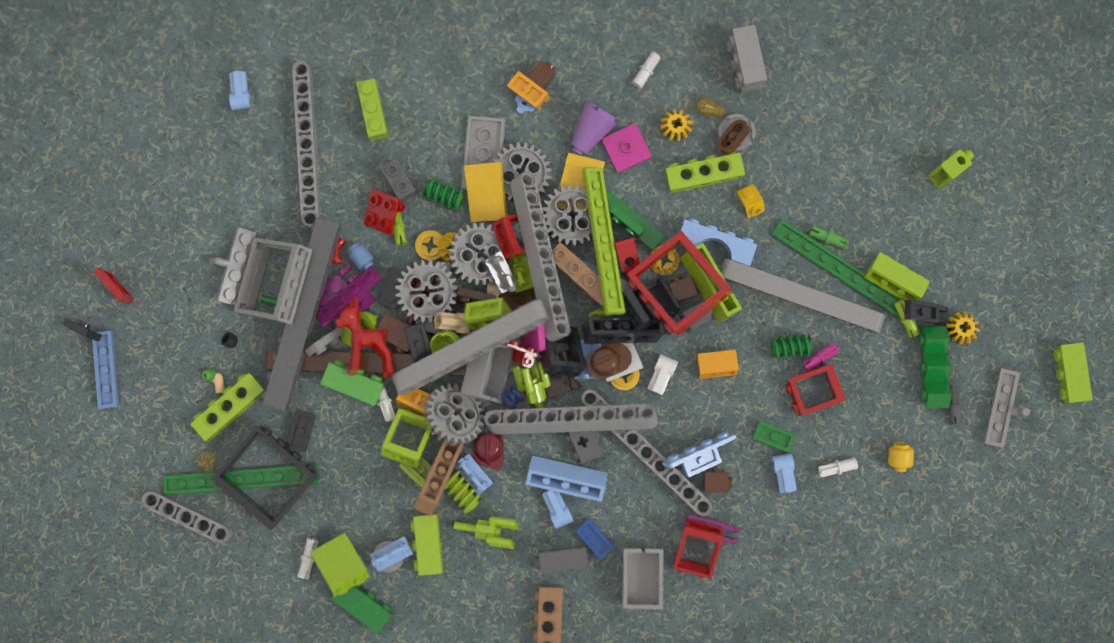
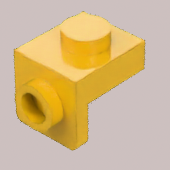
M754 184L736 191L748 218L757 216L765 211L763 198Z

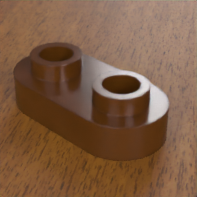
M744 120L734 121L718 140L717 146L723 154L733 153L749 134V126Z

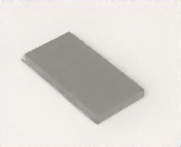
M468 115L461 185L463 191H467L464 165L492 163L493 159L499 160L497 157L498 152L503 154L506 118Z

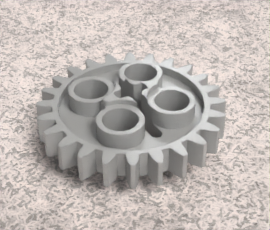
M517 142L516 148L512 144H509V150L503 147V154L497 153L499 160L493 159L492 161L502 162L503 176L511 174L513 179L517 177L525 159L528 158L529 161L524 172H530L528 169L530 165L538 167V172L532 174L536 179L538 192L544 194L545 190L543 187L548 188L549 184L546 181L552 178L547 174L551 173L552 169L546 168L550 161L544 162L546 155H539L541 149L535 152L534 145L529 149L526 142L523 147L520 146L519 142ZM511 158H520L521 164L514 165L511 162ZM504 180L505 195L508 196L507 201L509 202L513 198L511 182Z
M569 184L567 190L561 186L560 192L554 189V196L548 194L547 198L549 201L544 200L543 202L546 206L542 210L545 213L544 218L546 220V227L548 226L547 231L552 233L551 240L555 237L558 238L557 244L563 240L565 246L571 242L574 247L576 241L580 245L583 244V239L587 242L590 241L589 235L592 236L585 187L579 191L578 185L572 189ZM569 199L572 200V210L570 209ZM576 202H582L585 208L583 210L578 209ZM557 203H563L566 210L560 211L557 208ZM570 210L572 211V215H575L572 221L574 232L571 231V216H568ZM577 221H584L586 228H580ZM558 222H565L567 229H561L558 226Z
M472 223L471 228L469 225H466L464 230H458L459 235L455 234L452 236L455 242H449L453 249L447 250V252L452 253V256L447 259L454 262L450 265V268L456 267L457 269L454 274L461 273L459 279L462 280L466 277L467 284L472 280L474 285H478L479 280L481 285H486V280L492 283L493 278L485 263V259L491 257L488 254L490 247L495 250V254L501 251L495 231H491L490 224L485 228L483 223H480L478 227L476 223ZM474 236L480 239L478 246L473 243ZM479 250H480V251H481V252H480V256H482V257L477 258L476 256H477L478 254H477V252H475V251H479ZM463 251L469 254L468 261L462 258ZM479 262L484 265L482 273L477 269Z
M422 259L421 265L418 266L414 261V268L407 265L408 272L401 271L404 277L403 279L397 278L401 285L395 286L396 289L400 290L395 296L401 297L397 303L404 304L401 308L402 311L408 309L407 316L413 313L414 320L420 316L421 322H424L425 317H428V320L432 322V317L436 316L437 312H445L444 310L446 309L452 311L449 304H456L452 297L457 296V293L453 292V290L457 289L458 286L452 285L456 278H449L452 272L448 271L445 273V265L439 268L440 262L437 261L435 265H432V260H429L428 264H425ZM432 275L440 277V282L437 285L430 284V277ZM412 278H420L421 284L419 287L413 288L410 285ZM424 286H428L429 289L444 288L442 291H431L428 293V296H425L424 293L409 294L410 291L424 290ZM434 295H442L443 300L440 304L432 302ZM415 297L423 298L424 301L421 306L416 307L413 305Z
M447 384L445 387L442 385L438 390L435 389L427 398L429 401L424 404L427 409L423 411V413L428 415L424 421H430L427 428L434 429L431 434H439L437 440L443 437L444 444L451 441L452 446L457 444V442L461 446L474 440L481 432L480 428L484 426V423L481 421L485 417L480 415L484 411L483 408L478 407L481 401L476 402V398L461 394L462 387L458 389L457 384H454L452 387L450 384Z

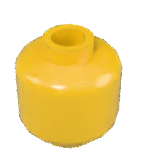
M894 443L889 448L888 464L895 468L897 472H906L914 464V449L908 443Z

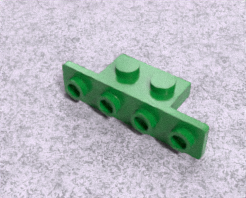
M606 189L610 219L615 224L622 225L625 228V232L631 237L635 236L651 250H654L664 238V235L610 190Z

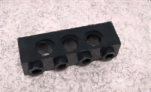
M588 316L581 326L584 344L657 343L664 334L663 322L636 331L628 316Z

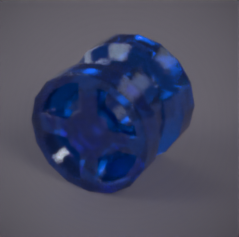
M513 385L509 387L507 392L500 394L512 409L516 407L519 401L522 402L524 400Z

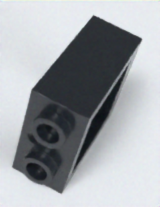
M570 327V332L567 336L553 342L568 344L572 362L556 361L552 341L545 337L546 349L539 351V355L542 356L540 360L543 374L569 376L571 378L578 377L587 366L577 327Z

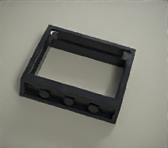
M258 425L211 480L269 530H272L316 480L319 474L316 472L317 468L311 463L306 464L301 460L303 457L297 451L293 450L292 452L288 449V444L283 439L275 438L272 435L273 431L269 427ZM259 435H262L310 476L275 518L225 476Z

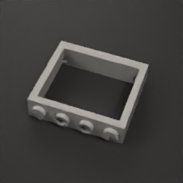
M254 238L234 312L292 325L313 249L299 244ZM271 249L291 252L274 314L254 310Z

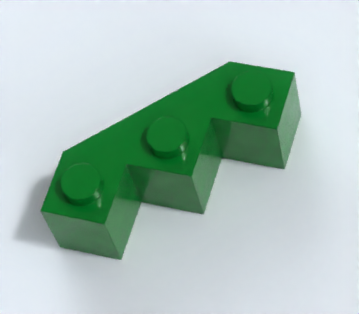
M946 326L923 327L922 333L918 336V344L921 346L919 371L922 373L920 398L921 401H924L926 408L950 407L952 392L948 379L951 364L947 355L950 337Z

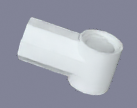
M660 354L654 368L655 372L647 389L663 395L667 383L677 367L678 361Z

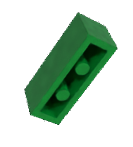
M361 584L353 586L343 595H337L336 597L333 595L331 597L334 602L376 634L380 633L394 614L391 612L392 607L385 602H378L375 599L377 596L369 590L365 592L360 588Z

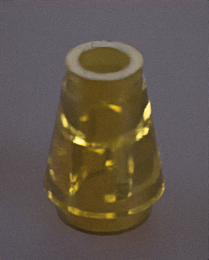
M701 96L697 103L696 111H699V114L722 118L725 107L708 96Z

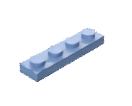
M113 331L97 332L102 337L98 342L92 340L98 409L119 407Z

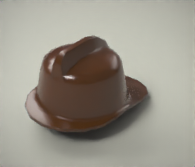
M620 343L608 344L590 353L586 363L587 370L595 378H609L628 369L632 356L630 350L625 345Z

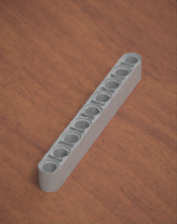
M297 61L293 65L292 74L302 223L310 229L312 224L307 223L308 217L314 215L316 218H321L313 78L309 65L304 61ZM302 68H306V69H307V71H306L305 74H303V75H299V74H298V72H299L300 69H302ZM308 87L305 93H299L300 88ZM303 105H309L307 111H300ZM310 123L309 129L302 130L303 124ZM310 141L311 146L308 149H303V144ZM312 160V165L305 168V161ZM312 178L313 184L305 186V181ZM309 197H314L315 199L312 205H306V200Z
M525 171L511 180V189L536 299L542 301L549 320L544 323L545 337L549 341L554 342L567 336L570 332V327L536 179L531 172Z
M724 259L720 269L723 277L733 284L745 285L750 290L762 291L767 296L776 299L779 297L784 302L793 305L796 303L801 308L812 312L813 310L818 311V314L829 318L831 316L837 318L836 320L846 324H855V327L866 331L867 329L872 330V333L879 334L886 315L730 259Z
M533 301L393 374L392 380L398 395L409 394L546 323L549 317L542 301Z
M587 390L582 395L581 400L585 407L610 406L594 390ZM593 394L596 398L595 403H586L585 396ZM610 430L695 513L705 516L711 512V502L675 467H665L662 472H658L655 469L657 461L664 462L666 459L636 430ZM629 434L637 436L636 444L631 445L627 442ZM642 448H650L651 456L649 458L642 457ZM672 474H676L679 477L677 485H672L669 482V477ZM688 487L693 490V496L690 499H686L683 496L684 489ZM701 501L707 504L705 512H699L697 508L698 503Z
M638 404L491 410L486 413L484 421L492 434L652 429L658 424V417L654 406Z

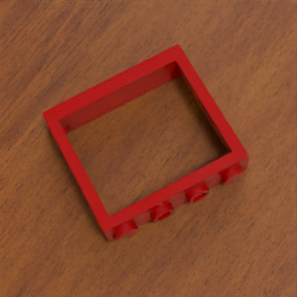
M680 231L627 273L628 283L634 291L636 289L639 290L641 300L646 305L650 304L653 307L651 311L658 320L662 318L666 323L663 325L670 334L674 333L677 337L732 294L731 287L683 231ZM680 244L719 291L676 324L637 277Z

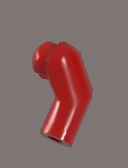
M340 236L332 259L334 265H339L342 262L339 250L346 244Z

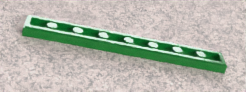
M781 219L771 233L773 237L900 319L895 307V303L901 300L900 298L864 278L866 273L785 220Z
M312 464L317 468L316 472L318 473V464ZM298 466L232 470L225 475L240 489L303 485L310 477ZM217 472L163 476L164 495L224 490L211 480ZM318 477L312 484L319 483Z

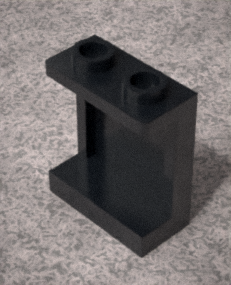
M661 276L655 283L645 286L671 318L675 317L681 306L664 278ZM628 288L622 292L625 312L636 331L663 321L662 318L658 320L651 311L653 307L650 304L646 305L639 297L641 293L638 289L632 291L631 288Z

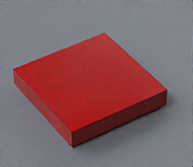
M99 267L93 271L119 301L129 305L134 301L132 295L111 272Z

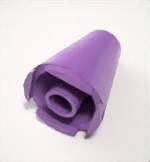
M587 100L571 145L574 146L572 150L580 155L583 152L587 154L619 120Z

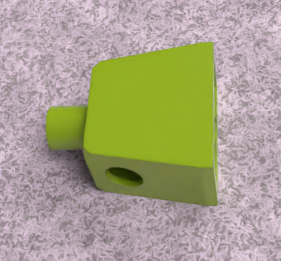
M969 149L965 151L958 150L933 170L928 177L939 190L972 165L973 152Z

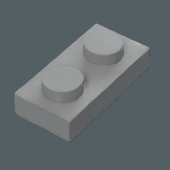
M341 327L336 328L307 348L305 352L309 357L315 352L317 355L321 354L327 349V344L333 346L340 341L338 337L344 331Z

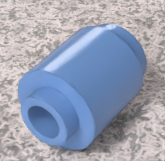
M358 242L348 249L349 258L360 271H366L371 266H374L375 258L364 245Z

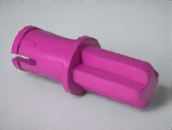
M831 343L819 352L815 351L816 354L802 361V364L806 371L810 372V370L821 363L825 364L826 360L839 353V349L836 344Z

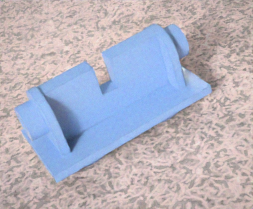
M469 453L454 465L457 470L461 471L460 474L466 477L465 480L471 483L470 486L476 489L475 492L477 494H481L493 484Z
M404 536L369 555L372 559V565L379 572L412 555L413 552Z

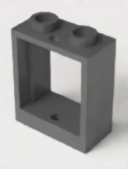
M586 546L539 551V556L535 557L536 568L541 569V573L588 568Z

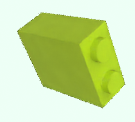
M346 533L310 552L334 597L345 594L350 588L364 583L369 578L366 567Z

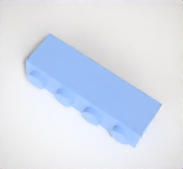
M532 456L526 485L602 502L608 473Z

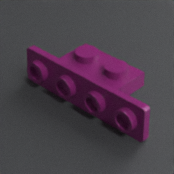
M371 266L320 308L316 315L320 325L325 327L334 318L339 316L340 311L347 306V303H350L352 297H356L359 302V312H363L377 300L368 290L382 279L380 274Z

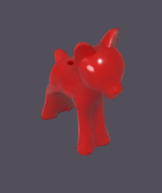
M352 297L350 303H347V306L340 311L338 318L334 321L338 328L347 327L351 330V358L347 375L354 376L359 372L361 347H371L381 357L382 377L390 378L394 374L391 351L387 348L385 342V334L388 330L380 331L361 328L359 302L356 297Z

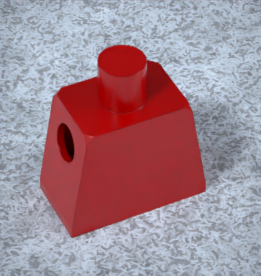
M634 238L614 242L620 272L626 273L627 281H629L627 273L640 264ZM630 257L632 263L629 266H627L625 262L626 258Z

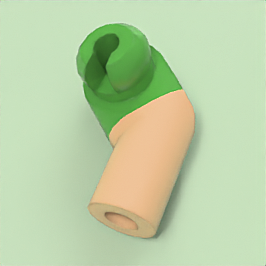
M213 369L203 371V379L214 383L216 394L222 393L225 390L222 374Z

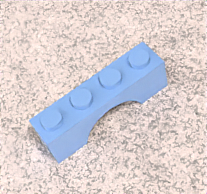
M689 218V220H684L681 231L684 232L695 246L705 241L719 242L727 249L730 260L747 266L751 265L758 245L753 243L754 240L743 237V239L735 237L736 234L725 231V233L717 231L718 228L712 225H700V222L695 219Z

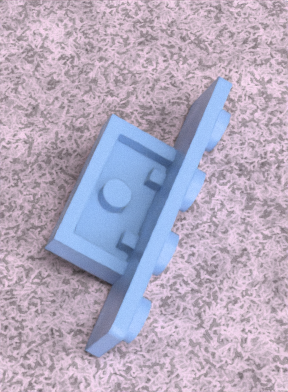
M728 432L719 433L717 438L713 440L706 439L700 442L701 445L697 447L692 446L684 449V453L668 456V460L662 462V464L668 468L681 464L685 476L691 477L721 463L717 447L736 439V435Z

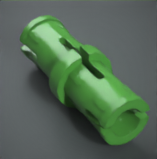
M815 225L811 228L813 231L809 233L810 237L822 240L824 244H832L845 250L846 244L849 242L848 238L837 235L832 230L827 231Z

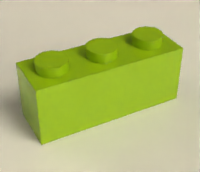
M375 78L356 82L368 138L371 142L389 138L378 84Z
M881 252L874 258L864 278L901 300L920 301L930 283L923 276Z
M1084 343L1056 346L1053 357L1058 363L1056 376L1061 383V388L1059 389L1060 399L1063 400L1064 404L1093 400Z
M438 514L414 516V521H411L410 525L411 532H415V540H412L413 552L417 553V560H414L415 572L418 571L419 576L442 574L444 571Z

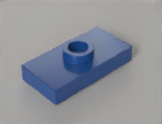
M590 518L575 530L599 560L615 548Z

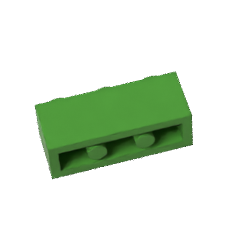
M335 359V361L331 360L328 363L321 385L374 406L378 403L386 383L382 380L381 376L371 374L370 376L365 374L361 368H359V372L356 375L349 376L347 375L348 366H346V362Z

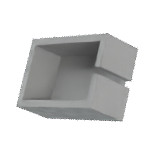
M750 25L732 29L731 35L728 37L729 41L726 44L728 53L731 52L733 57L730 62L732 71L735 70L737 75L734 78L736 89H740V93L761 90L767 81V75L756 26Z
M503 344L467 363L461 394L501 404L514 348Z
M623 547V609H663L662 548H644V552H642L641 548Z

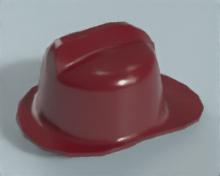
M488 432L477 435L474 439L473 459L478 465L497 471L500 470L504 461V440L501 434Z

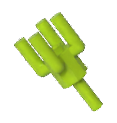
M535 359L530 367V371L529 367L520 370L519 365L512 366L517 390L519 392L525 391L529 404L534 403L535 408H543L542 402L546 399L544 388L550 387L549 375L543 374L541 361L538 362L537 367Z
M491 516L489 521L478 519L476 525L454 522V529L475 532L476 539L485 540L490 546L515 549L516 542H513V539L501 538L500 535L501 528L518 531L519 523L516 520Z

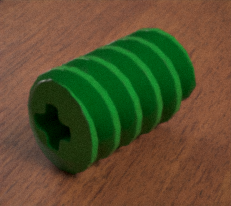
M434 176L428 181L422 197L427 195L428 200L434 198V203L436 204L441 201V206L443 207L448 203L449 210L455 206V212L457 213L465 198L463 189L457 193L456 186L452 189H449L450 183L442 186V179L435 183L436 177Z
M797 334L793 335L792 339L787 335L785 340L782 336H778L777 342L774 337H770L772 357L776 356L777 361H780L781 355L787 360L788 354H791L792 358L795 359L796 353L799 354L800 358H803L804 352H806L808 358L811 357L812 344L810 334H808V337L805 334H801L800 339Z

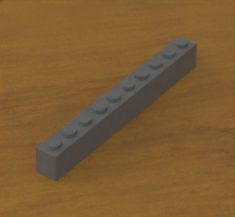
M316 218V222H312L310 233H312L311 239L307 240L305 247L313 249L292 325L283 323L285 326L284 332L280 333L278 338V344L280 345L278 352L275 351L272 363H274V366L267 376L269 383L267 389H264L262 393V405L289 411L306 353L305 350L308 346L342 226L339 223L321 218Z

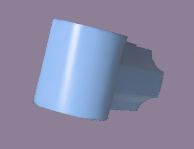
M233 71L229 73L231 87L229 101L231 109L252 108V104L249 101L251 95L248 91L246 72Z
M792 454L772 456L771 459L775 466L773 470L776 473L779 493L797 491L793 473L794 460Z
M549 490L542 494L556 529L574 521L567 505L565 506L560 492Z

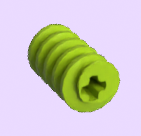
M458 470L449 477L444 490L451 489L448 495H456L453 501L460 500L461 502L458 507L465 506L466 508L463 513L466 514L483 500L478 501L480 494L473 495L476 489H468L471 483H463L466 477H458L461 472Z

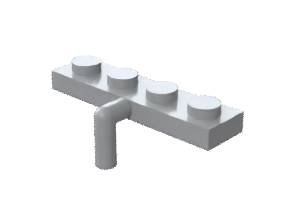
M236 227L227 260L220 257H211L209 259L211 265L225 267L216 301L233 306L236 305L256 232Z
M1003 368L999 369L983 444L1004 448L1011 415L1019 417L1030 415L1028 408L1019 409L1013 407L1020 377L1019 372Z

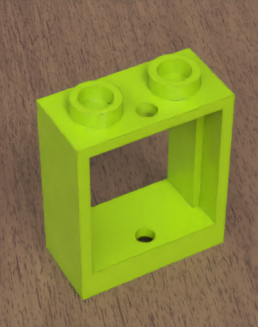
M503 298L466 303L465 321L475 332L490 324H487L485 321L500 319L513 311Z
M399 408L382 445L381 456L418 468L432 435L431 433L434 430L433 428H427L430 424V421H424L427 416H420L414 414L411 410ZM400 420L426 429L417 452L391 443Z

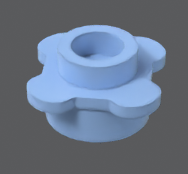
M516 96L515 101L518 104V113L522 114L535 110V107L522 97Z

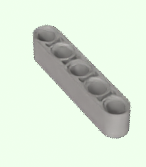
M147 492L142 496V504L145 508L210 540L222 543L229 541L232 537V529L228 525L160 492ZM152 495L157 500L155 505H151L149 501ZM169 503L174 506V511L171 514L167 512V505ZM186 512H189L191 514V520L189 522H186L184 520V514ZM203 520H206L209 525L206 531L201 528ZM221 528L224 529L226 532V536L224 539H221L218 536V532Z

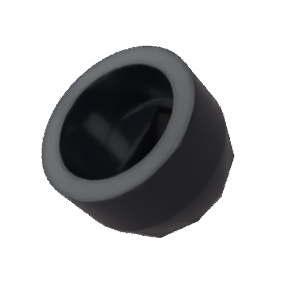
M226 332L221 339V345L227 348H234L238 344L237 336L231 332Z

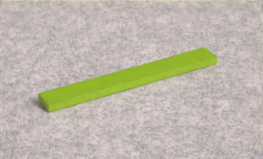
M584 168L582 171L605 315L624 314L625 307L603 169Z

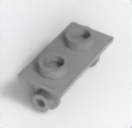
M501 251L485 260L500 293L508 290L509 292L515 291L516 280Z

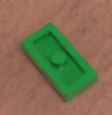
M759 420L752 439L789 453L796 435Z

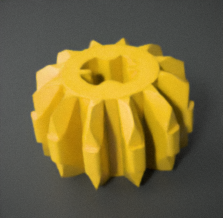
M673 109L672 115L666 112V118L661 119L663 125L660 126V129L666 130L663 133L664 137L670 134V141L673 140L674 136H676L677 142L681 140V136L686 139L687 133L692 131L689 126L693 122L688 120L689 114L682 116L683 110H680L679 114H677L676 109ZM676 122H679V126L677 127V129L674 128V124Z
M957 312L954 314V317L948 319L952 323L946 324V328L951 329V331H948V334L954 335L951 341L954 342L958 339V344H963L964 341L968 344L971 343V339L977 338L974 332H979L980 329L975 327L979 322L972 321L974 315L968 317L967 312L962 314ZM964 324L963 327L966 326V331L962 332L963 329H960L959 326Z

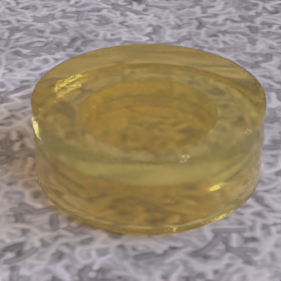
M202 452L197 458V465L204 471L212 470L217 465V457L213 452Z

